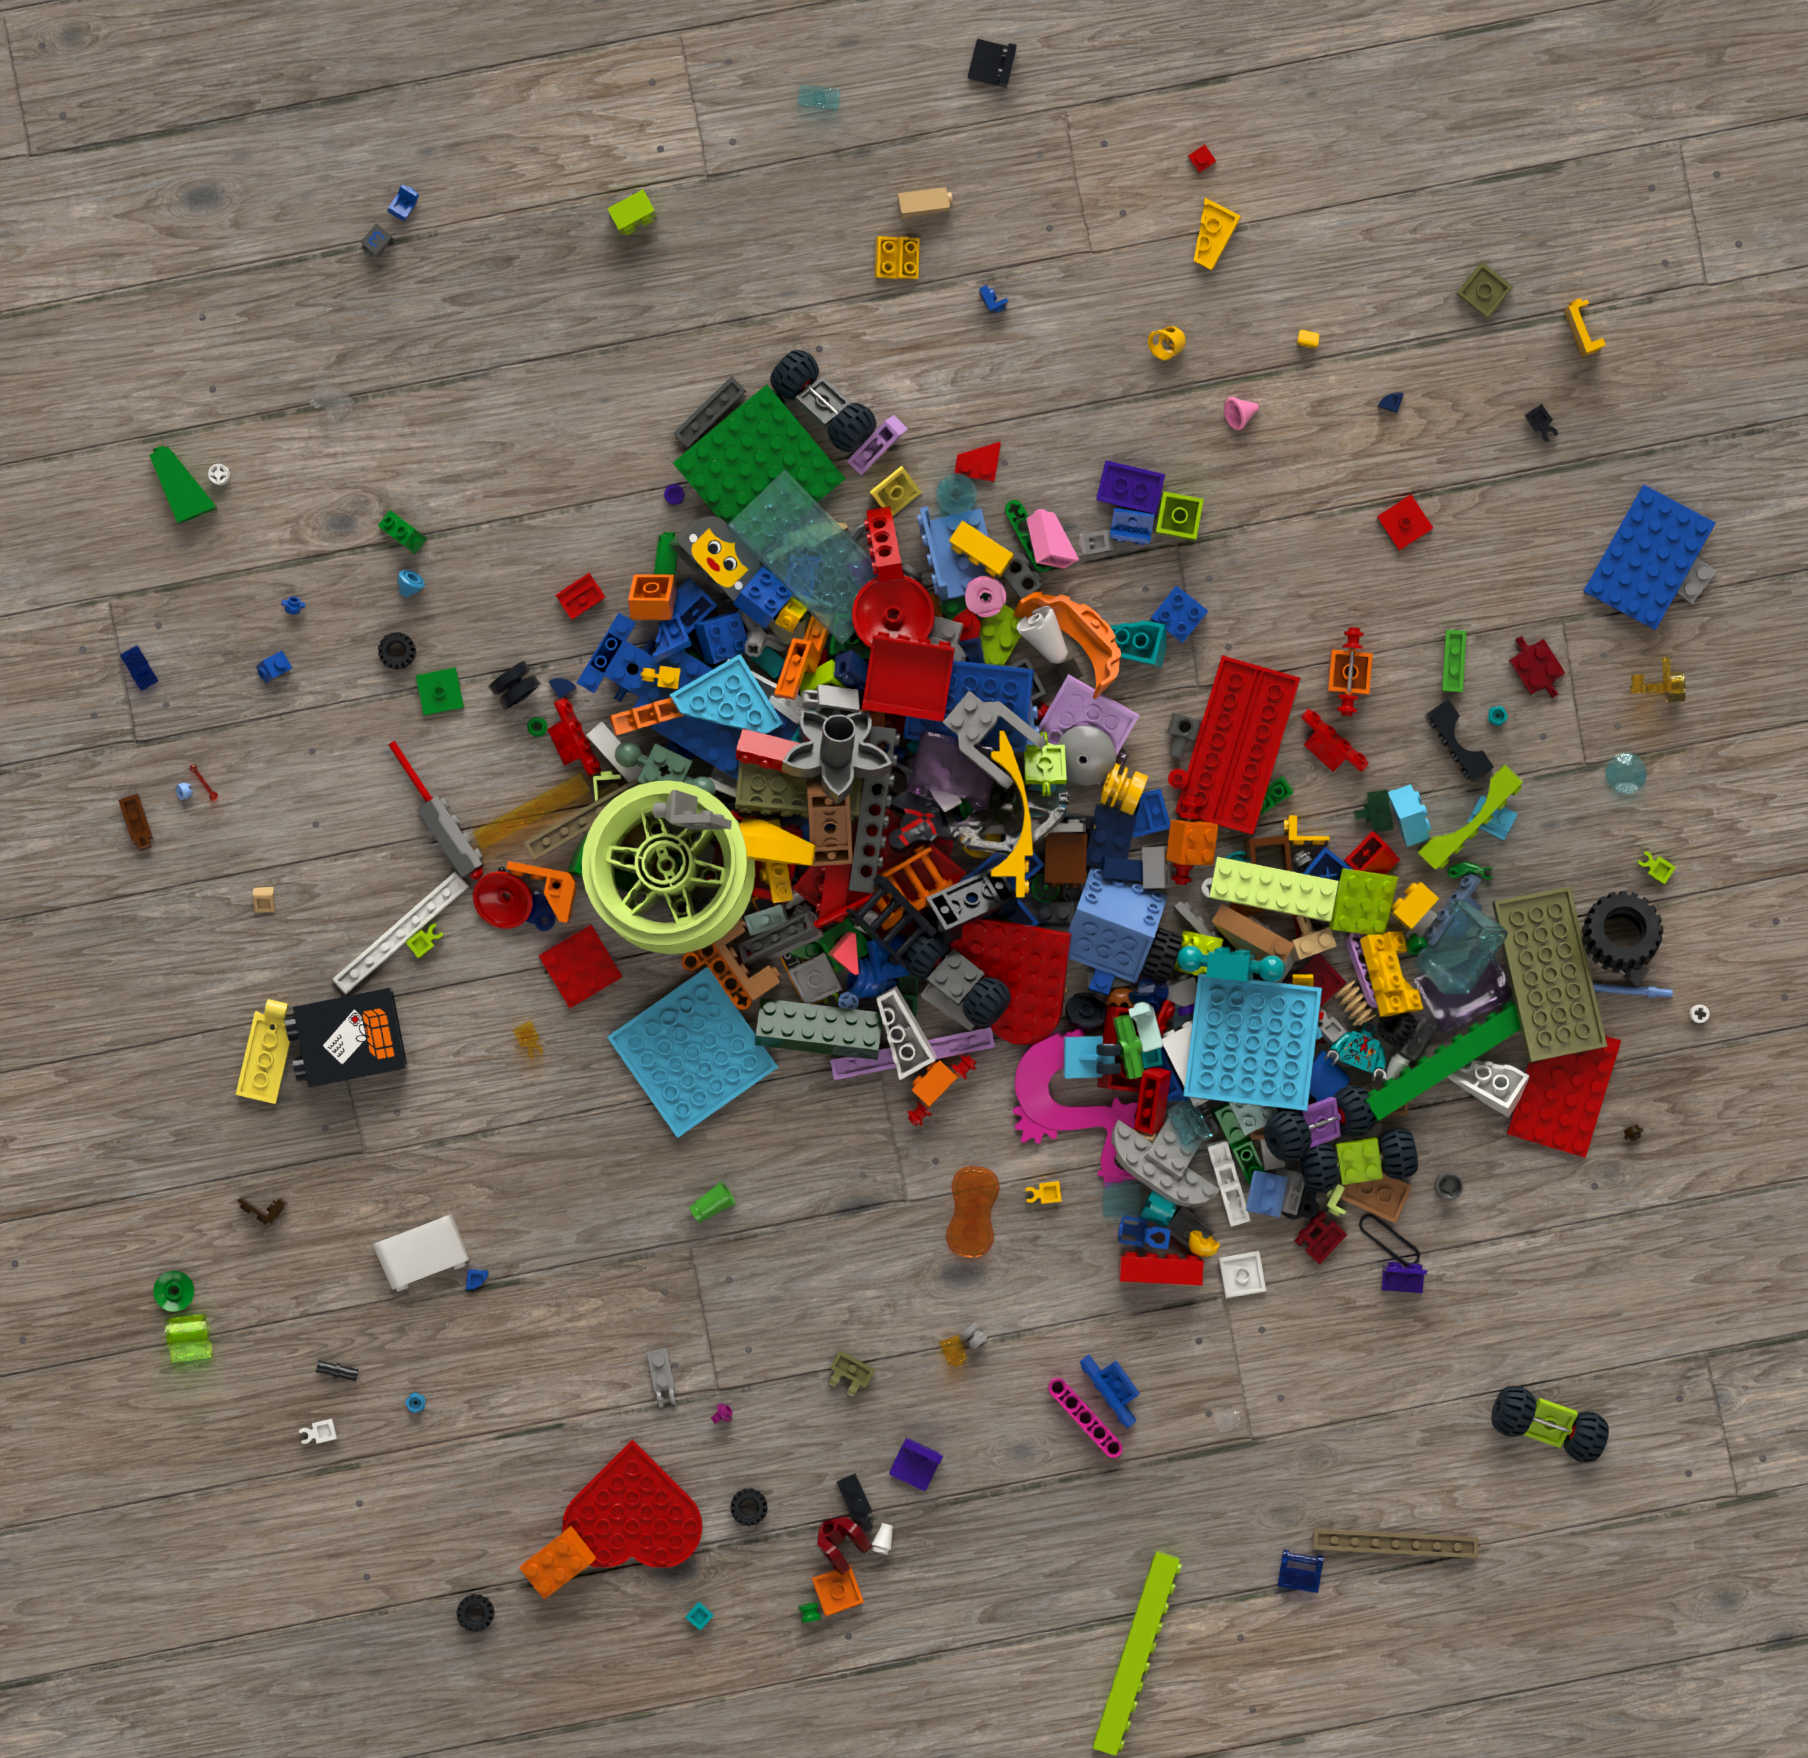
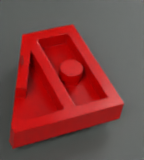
M997 442L958 454L954 476L994 482L1001 443Z

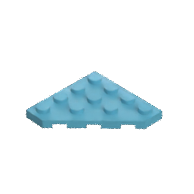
M741 654L669 696L680 714L725 726L769 734L783 725Z

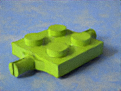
M1044 732V739L1047 743L1041 750L1036 745H1027L1026 752H1023L1025 784L1042 785V795L1046 796L1047 790V796H1050V785L1066 784L1067 781L1065 745L1048 743V733Z

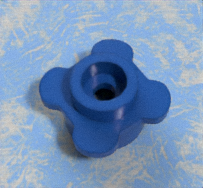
M289 597L288 600L281 601V605L285 606V612L292 615L299 614L301 608L306 607V604L300 602V599L297 597Z

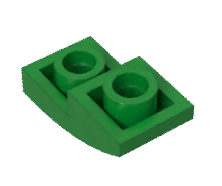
M1281 776L1269 785L1260 815L1294 793V790L1284 776Z

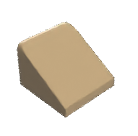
M274 887L254 888L252 895L254 913L275 912Z

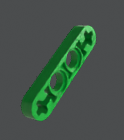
M1018 500L1009 501L1005 506L1006 515L1036 571L1040 573L1048 572L1051 566L1046 565V569L1038 567L1037 564L1039 563H1036V560L1032 557L1034 551H1030L1027 547V543L1031 540L1029 531L1021 533L1018 530V524L1020 522H1027L1026 518L1029 517L1025 508ZM1010 505L1019 506L1018 514L1019 516L1024 514L1025 518H1020L1014 523L1013 519L1017 517L1013 512L1010 513L1008 511L1011 509Z

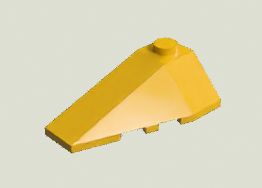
M744 818L739 824L747 850V860L813 866L816 845L764 820Z

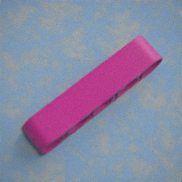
M1056 1377L1051 1379L1048 1384L1050 1394L1106 1455L1112 1458L1120 1456L1123 1447L1118 1438L1062 1378ZM1061 1382L1063 1390L1058 1393L1052 1390L1053 1383ZM1069 1397L1077 1399V1405L1073 1408L1066 1406L1065 1402ZM1083 1412H1088L1091 1415V1420L1087 1423H1083L1079 1419ZM1097 1427L1105 1430V1434L1101 1438H1096L1093 1434ZM1112 1442L1119 1445L1116 1453H1110L1107 1450L1108 1445Z

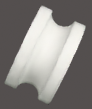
M1695 1005L1689 1012L1691 1020L1696 1023H1703L1709 1018V1010L1704 1005ZM1698 1008H1701V1012L1705 1013L1701 1020L1695 1015V1011H1699Z

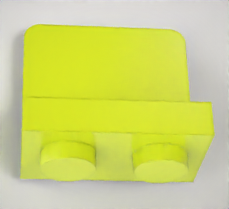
M1184 930L1182 932L1183 941L1180 950L1186 946H1195L1200 949L1202 954L1208 955L1215 948L1222 946L1223 939ZM1177 960L1174 967L1176 971L1197 976L1207 972V967L1202 966L1197 971L1186 972L1179 967Z

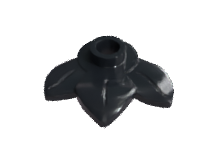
M1304 1185L1297 1215L1281 1213L1292 1220H1297L1301 1217L1308 1219L1315 1217L1319 1212V1205L1315 1200L1316 1192L1308 1190ZM1310 1204L1312 1209L1306 1212L1305 1206Z

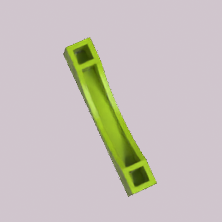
M1504 764L1490 778V788L1486 801L1474 819L1455 832L1433 836L1418 853L1435 870L1438 867L1444 868L1450 861L1448 857L1453 852L1457 854L1464 847L1462 843L1467 838L1471 840L1479 832L1477 828L1482 823L1486 825L1494 817L1492 813L1496 809L1500 811L1508 803L1506 799L1511 794L1515 796L1523 788L1521 786L1523 781Z

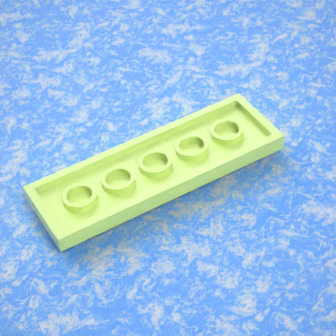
M1217 857L1209 898L1331 922L1339 881Z

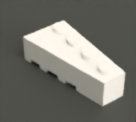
M895 986L879 995L876 1000L886 1029L898 1077L901 1080L934 1062L937 1055L898 987Z

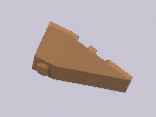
M1223 904L1220 905L1211 921L1237 950H1250V954L1255 955L1256 961H1261L1266 956L1273 955L1285 962L1295 945Z

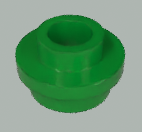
M533 717L529 720L527 729L532 736L541 737L547 732L548 724L542 717ZM536 723L541 724V729L539 731H536L534 729V725Z

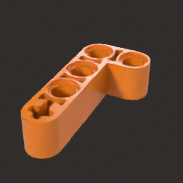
M714 943L711 944L714 951L710 956L704 955L702 949L686 953L682 957V966L688 971H694L706 963L738 1009L745 1010L751 1006L752 998ZM688 956H694L697 960L696 965L692 968L685 964ZM717 961H722L725 964V970L721 973L714 970V964ZM728 978H734L737 981L735 989L730 990L726 987L725 982ZM740 987L743 991L739 993L743 997H748L746 1006L737 1003L740 1000L737 994L734 997L731 995V993L738 991Z

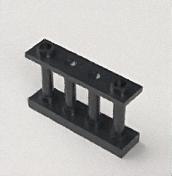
M878 874L873 879L877 885V891L858 912L849 908L846 909V912L850 915L849 920L855 926H860L888 955L887 960L892 965H900L905 968L907 964L901 957L921 935L923 936L926 933L933 937L937 930L887 878ZM887 895L890 898L889 905L869 925L863 918L882 896ZM895 909H900L903 912L901 914L902 917L882 939L876 933L877 929ZM908 922H913L916 925L914 927L915 930L894 951L888 944Z

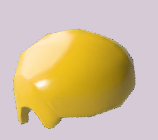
M1192 1231L1189 1234L1188 1244L1194 1255L1206 1258L1215 1255L1219 1251L1220 1244L1218 1241L1213 1240L1212 1236L1204 1239L1201 1231Z

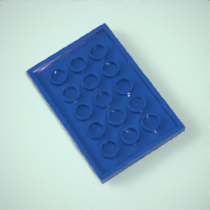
M1643 484L1583 592L1656 631L1716 522Z
M953 660L944 720L970 691L984 703L1000 701L1029 725L1034 669ZM906 716L904 738L959 744L958 735L944 725L943 722ZM999 718L997 724L982 742L977 745V747L999 749V732L1004 731L1013 751L1026 752L1027 739L1003 719Z

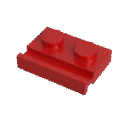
M590 573L555 595L571 620L606 598Z

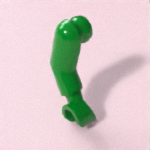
M1464 861L1450 866L1447 873L1453 879L1467 873L1480 874L1485 879H1491L1492 876H1486L1484 871L1493 869L1489 866L1482 868L1479 867L1480 865Z

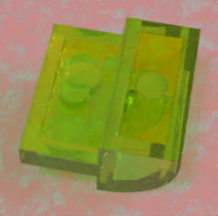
M207 1314L166 1319V1341L172 1363L212 1358L213 1352Z

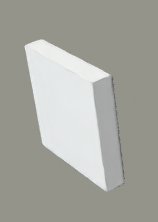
M1259 1251L1218 1258L1225 1298L1266 1292Z

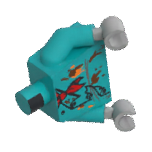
M1366 1022L1361 1033L1351 1031V1033L1345 1032L1332 1044L1330 1051L1324 1057L1325 1061L1328 1057H1331L1333 1059L1332 1065L1339 1060L1372 1073V1081H1375L1376 1076H1379L1382 1079L1381 1083H1383L1386 1077L1384 1048L1380 1045V1041L1372 1038L1376 1026Z

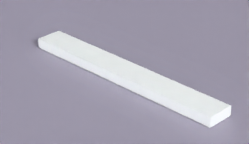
M456 871L452 873L332 980L347 995L469 887Z

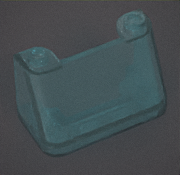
M1455 899L1450 904L1448 911L1453 919L1434 947L1420 950L1414 962L1444 994H1465L1475 986L1508 935L1507 930L1465 900Z

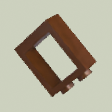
M1289 835L1244 840L1246 863L1257 865L1255 847L1281 844L1284 870L1292 872Z

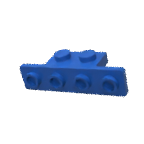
M1090 1354L1086 1355L1080 1361L1082 1370L1085 1374L1089 1375L1094 1387L1101 1392L1107 1405L1117 1414L1119 1422L1128 1429L1136 1422V1418L1126 1406V1403L1136 1398L1140 1394L1117 1361L1100 1370Z

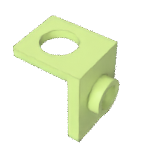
M613 771L600 772L601 776H594L595 801L599 800L598 781L622 779V775H613Z

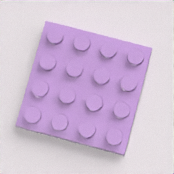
M1068 674L1039 725V733L1043 732L1044 738V732H1047L1048 743L1057 745L1061 736L1069 729L1080 725L1094 726L1104 731L1111 738L1117 756L1140 715L1102 693L1095 700L1092 697L1095 689ZM1081 756V757H1080V760H1081L1082 762H1086V761H1087L1086 757H1084V756Z

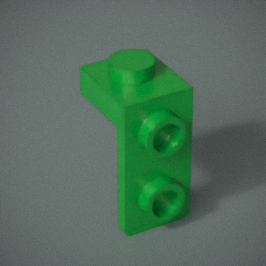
M391 510L388 511L378 524V527L414 555L427 540L424 535Z

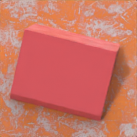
M846 932L830 950L828 955L849 973L858 975L856 933Z

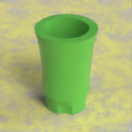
M720 1180L710 1191L690 1205L689 1209L694 1218L701 1223L705 1219L708 1220L717 1213L736 1205V1201L727 1186Z

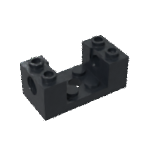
M995 867L926 897L924 914L930 924L937 930L936 934L943 946L962 938L963 926L993 913L996 919L1002 920L1016 913L1018 902L1016 893L1006 877H991V870ZM974 896L977 898V901L970 903L966 898Z

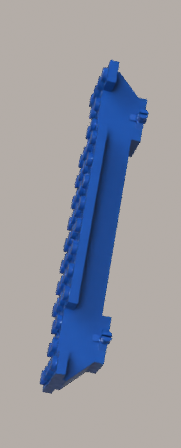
M618 613L576 683L595 694L604 677H607L619 687L614 697L615 700L621 703L627 692L639 697L633 707L634 709L670 698V694L713 669L682 650L656 663L654 657L650 654L656 643L649 639L642 649L627 642L637 623ZM633 663L637 664L639 667L638 673L630 675L628 673V666ZM660 666L680 668L678 689L657 687L658 678H654V682L643 681L640 673L643 672V668L655 669V674H659ZM774 708L783 725L767 735L791 741L799 725ZM687 715L649 726L738 780L740 761L736 760V748L741 736V729Z

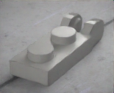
M662 1348L647 1351L654 1392L657 1395L659 1408L664 1407V1399L661 1393L664 1390H669L670 1403L676 1405L675 1385L668 1349Z

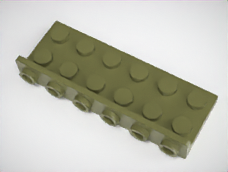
M740 761L735 807L742 813L760 811V814L772 815L773 812L781 813L780 815L785 817H792L793 814L801 815L802 818L809 819L806 778L785 774L772 768L765 769L752 763L745 764ZM855 775L852 789L849 793L851 822L859 820L863 778Z

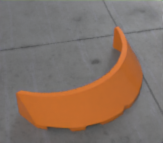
M1033 592L1021 599L1013 613L1016 618H1023L1025 616L1029 618L1033 615V610L1043 606H1050L1054 610L1060 629L1074 638L1085 650L1095 671L1096 686L1092 697L1096 700L1116 679L1119 672L1121 651L1117 647L1116 636L1110 626L1089 606L1084 603L1080 605L1070 600L1071 597L1062 594L1054 596L1042 594V592Z

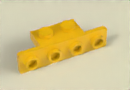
M779 819L766 821L781 828ZM761 861L760 878L761 881H764L765 886H770L772 902L779 903L793 900L787 864Z

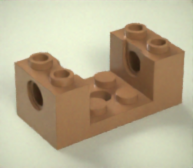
M821 777L806 778L809 842L816 845L813 866L853 864L849 794L843 801L836 804L823 791ZM829 823L836 826L833 830H826L824 828Z
M741 917L737 924L714 944L754 1001L781 983L779 978L782 975L775 966L771 968L768 965L748 978L747 975L750 972L743 963L739 965L736 960L738 955L733 947L730 946L728 948L726 946L746 932L745 927L747 925Z

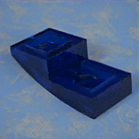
M138 644L120 654L121 659L141 691L159 681Z

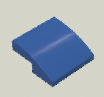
M1324 1050L1313 1060L1309 1094L1317 1102L1333 1097L1338 1090L1346 1087L1351 1080L1336 1063L1332 1065L1333 1060L1331 1057H1328L1326 1061L1324 1060V1057L1327 1055Z

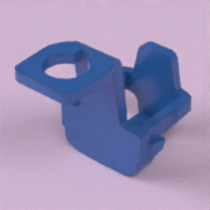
M1123 1216L1118 1228V1239L1122 1244L1134 1245L1137 1248H1144L1145 1242L1153 1248L1167 1249L1171 1231L1161 1227L1149 1229L1147 1227L1148 1220L1140 1216L1139 1218ZM1124 1220L1136 1221L1139 1224H1125ZM1157 1232H1162L1165 1235V1241L1157 1244L1153 1239H1150L1151 1234L1154 1235ZM1122 1234L1136 1236V1241L1121 1239Z

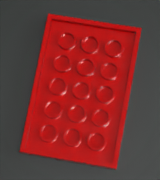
M1605 1036L1607 1047L1528 1062L1525 1073L1529 1075V1079L1519 1102L1513 1110L1506 1134L1586 1158L1621 1040Z

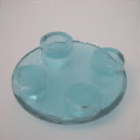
M1631 753L1616 755L1610 760L1605 770L1607 782L1611 788L1621 794L1636 792L1644 785L1647 777L1644 762L1638 756Z

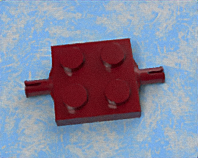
M1522 636L1515 639L1521 651L1517 656L1510 659L1509 663L1529 695L1542 689L1547 690L1551 699L1559 695L1552 684L1557 678L1564 675L1565 671L1546 641L1542 639L1536 644L1528 646Z

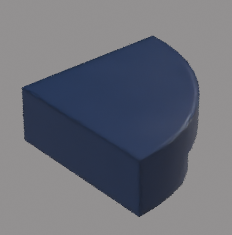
M1395 392L1385 396L1378 404V407L1397 413L1404 393Z
M563 678L548 681L559 699L577 688L571 681Z

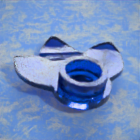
M535 891L532 896V912L526 921L535 924L541 931H549L555 924L556 915L545 895ZM543 917L548 918V924L544 925L542 923Z
M1144 978L1138 983V991L1128 993V997L1133 1005L1141 1002L1148 1003L1154 1008L1156 1013L1161 1007V1002L1168 998L1169 988L1166 983L1156 986L1151 979Z

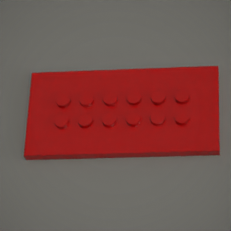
M1222 655L1188 766L1187 774L1189 780L1187 785L1181 790L1175 809L1176 813L1184 811V805L1180 801L1185 800V796L1196 797L1197 801L1201 802V806L1196 807V814L1199 815L1200 820L1254 835L1300 684V677Z

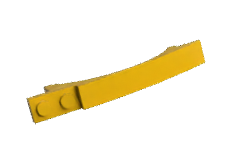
M1000 731L999 752L992 751L991 760L1005 769L1014 780L1023 802L1024 822L1016 847L1000 865L991 870V877H1016V898H1024L1025 893H1029V881H1025V873L1029 872V860H1025V857L1033 856L1031 818L1024 783L1012 747L1005 732Z

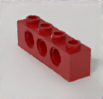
M891 507L866 510L868 519H864L865 530L870 531V533L866 534L868 546L873 545V547L869 548L871 560L875 559L872 562L874 574L878 573L879 582L903 578Z

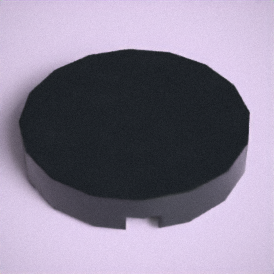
M1086 992L1077 993L1066 1004L1065 1013L1067 1019L1078 1029L1085 1031L1095 1030L1105 1020V1005L1102 1001L1099 1002L1093 994Z

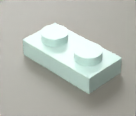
M784 904L744 916L750 936L770 930L789 921Z

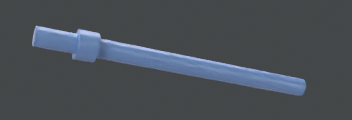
M1593 983L1595 992L1644 995L1647 998H1672L1673 994L1671 989H1659L1656 986H1648L1646 988Z

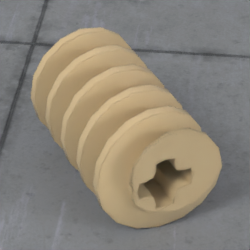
M1354 980L1339 989L1335 998H1343L1339 1004L1340 1006L1347 1005L1344 1012H1352L1348 1019L1355 1018L1356 1020L1352 1025L1357 1026L1364 1024L1377 1014L1370 1015L1373 1008H1365L1368 1003L1366 1000L1361 1001L1364 997L1363 993L1356 994L1360 988L1359 986L1352 987L1355 983Z

